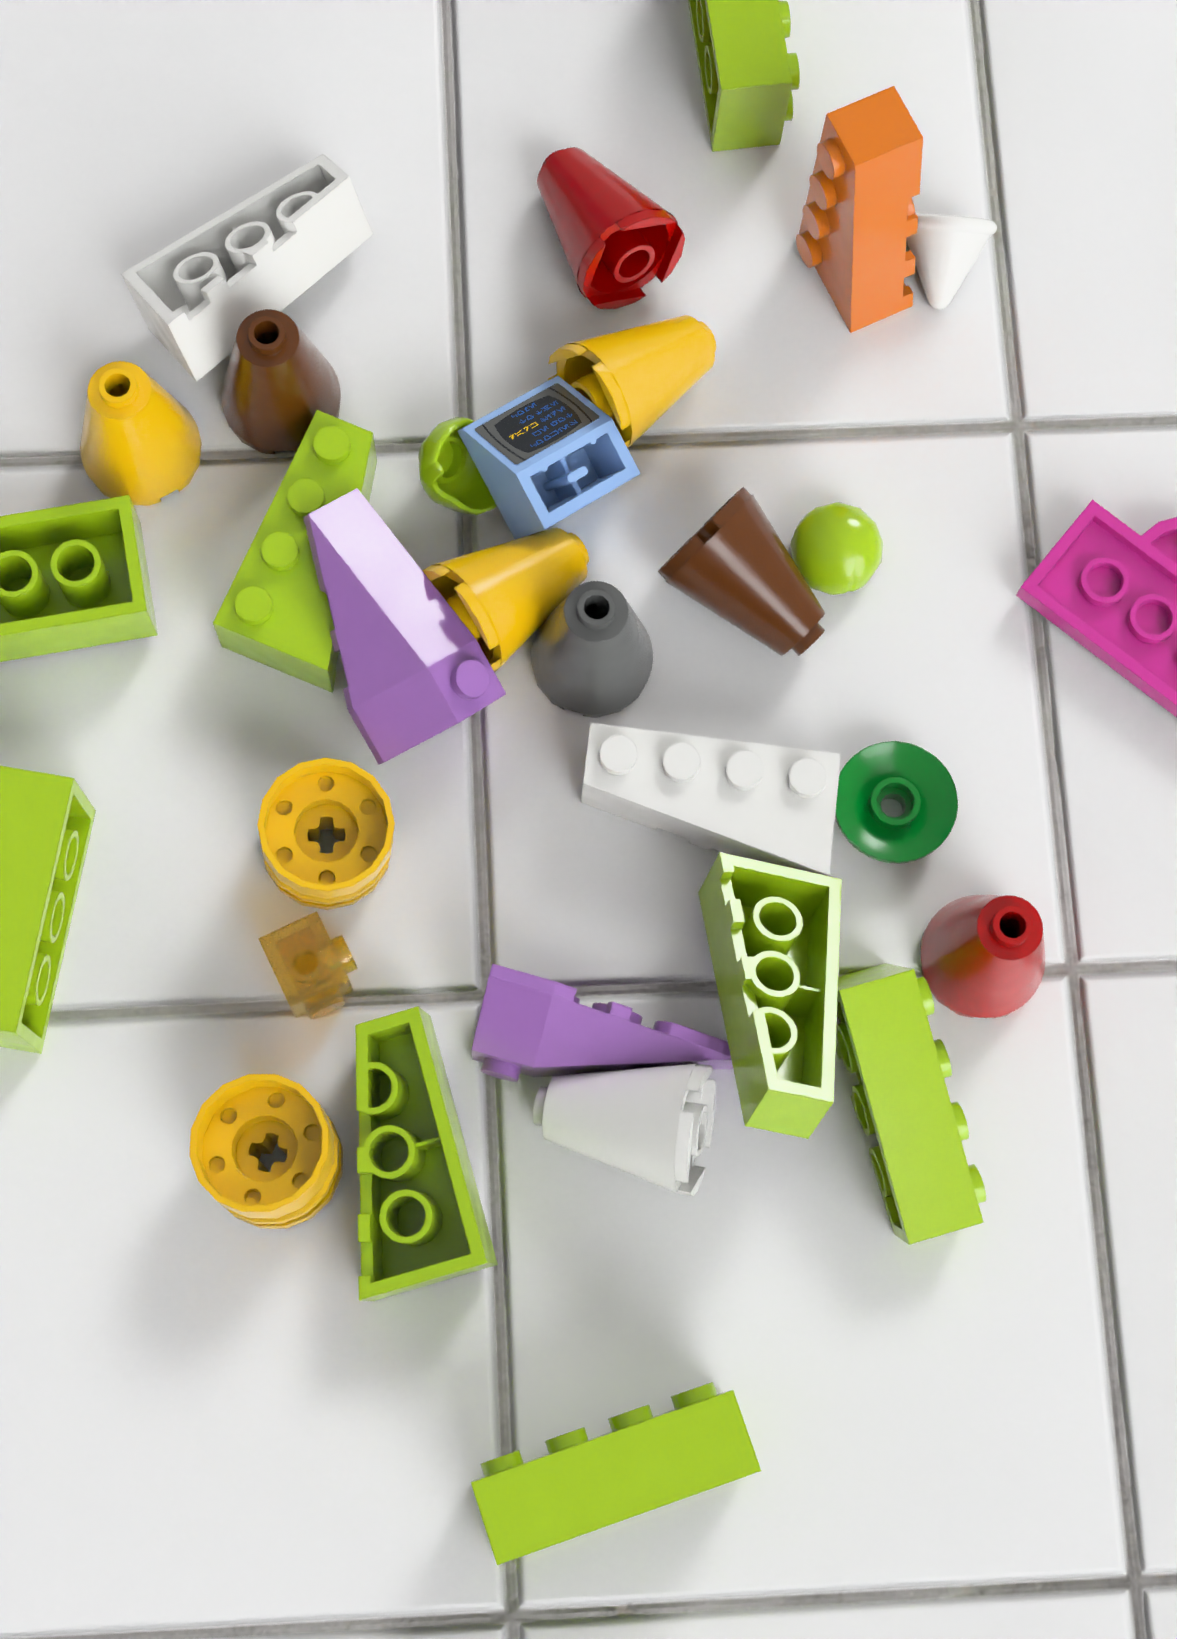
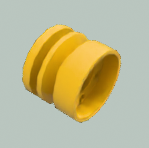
M331 758L298 763L276 778L262 799L257 826L266 872L280 892L302 906L330 910L353 905L374 891L388 870L395 827L390 799L376 778L352 762ZM320 830H333L334 839L339 840L334 843L333 853H321L319 843L314 842L319 840Z
M247 1074L223 1084L202 1104L191 1127L189 1157L198 1182L234 1217L260 1229H287L312 1219L332 1199L343 1174V1146L335 1125L326 1115L321 1105L301 1084L277 1074ZM276 1144H278L287 1158L285 1162H274L269 1172L259 1159L261 1154H272Z

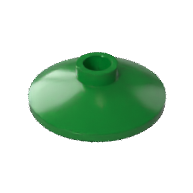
M900 741L873 744L856 753L845 764L839 774L835 812L836 822L847 841L859 852L872 859L897 864L922 859L942 845L955 824L958 811V797L954 781L947 768L937 757L917 745ZM885 799L898 801L902 806V815L898 817L887 816L882 811L881 802Z

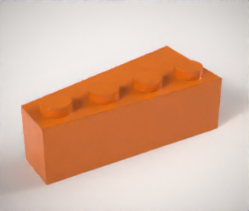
M895 86L826 114L820 143L817 144V157L813 174L809 178L810 187L806 204L802 209L799 234L796 235V245L803 262L809 268L815 267L850 333L913 306V291L908 285H905L904 278L915 274L916 257L911 250L906 252V238L916 234L918 228V216L915 213L912 197L920 194L923 136Z

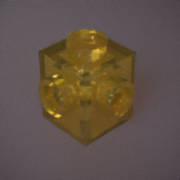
M317 911L258 938L296 1018L308 1013L310 1019H317L330 1014L345 1004L344 995L353 992L347 974L358 969L342 934L330 939Z

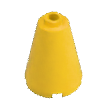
M689 315L670 318L568 343L558 348L550 355L548 364L556 362L557 374L548 378V380L556 376L561 377L611 417L627 448H629L713 367L716 341L712 331L705 323L697 321Z
M116 361L100 367L93 374L88 384L80 442L81 460L87 475L105 496L113 498L129 495L133 505L150 506L162 502L161 498L178 489L180 492L185 488L200 465L202 446L197 424L190 412L137 365L125 361Z
M555 527L439 562L422 571L475 637L493 671L496 672L545 622L551 612L587 578L589 555L585 545L578 536Z

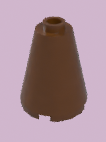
M272 309L256 311L242 321L236 334L222 386L221 402L228 426L242 443L265 454L276 455L275 451L295 450L296 453L317 410L336 418L339 417L340 384L331 364L288 315Z
M744 487L738 490L658 570L659 574L666 580L665 582L781 656L790 649L800 656L825 631L818 623L825 615V611L754 495H751Z

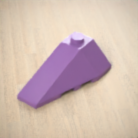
M358 488L304 517L319 587L322 592L327 594L335 628L330 631L334 652L340 651L348 687L344 688L343 692L347 709L378 764H382L449 729L506 695L475 637Z
M492 964L471 1049L472 1060L483 1062L481 1072L487 1075L517 1082L520 1073L532 1077H546L687 1064L711 1065L713 1069H733L728 1041L668 1021H656L653 1029L641 1025L642 1016L633 1012V1008L613 1001L608 1002V1004L593 1003L591 1008L579 1004L580 999L575 996L576 988Z

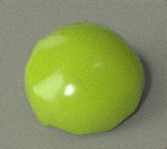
M455 417L439 423L421 444L418 453L420 481L426 494L435 503L456 512L479 515L493 510L497 505L458 433V430L471 424L474 420Z
M841 502L816 507L806 514L796 527L790 543L792 559L809 587L830 595L844 594L848 591L853 592L862 588L882 562L883 541L876 522L861 508Z

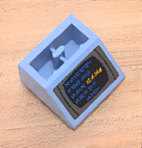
M559 376L544 382L458 430L464 445L514 539L546 530L641 474L613 419Z

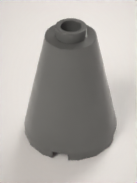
M590 581L576 587L538 628L531 650V665L537 686L550 702L563 710L566 708L582 713L583 716L594 718L620 712L635 701L649 679L653 664V649L647 630L623 594L613 585L602 581Z

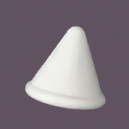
M916 213L918 216L917 233L907 237L906 240L911 252L916 257L915 265L928 302L933 308L943 309L949 305L988 239L996 232L997 225L995 222L975 217Z

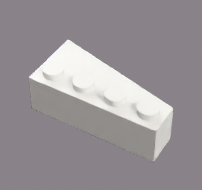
M322 154L121 273V276L149 330L197 382L232 353L238 328L247 316L265 309L281 312L370 238L373 233L350 176L326 155Z
M590 723L581 803L653 830L662 829L688 839V843L709 851L713 848L726 854L829 876L841 753Z

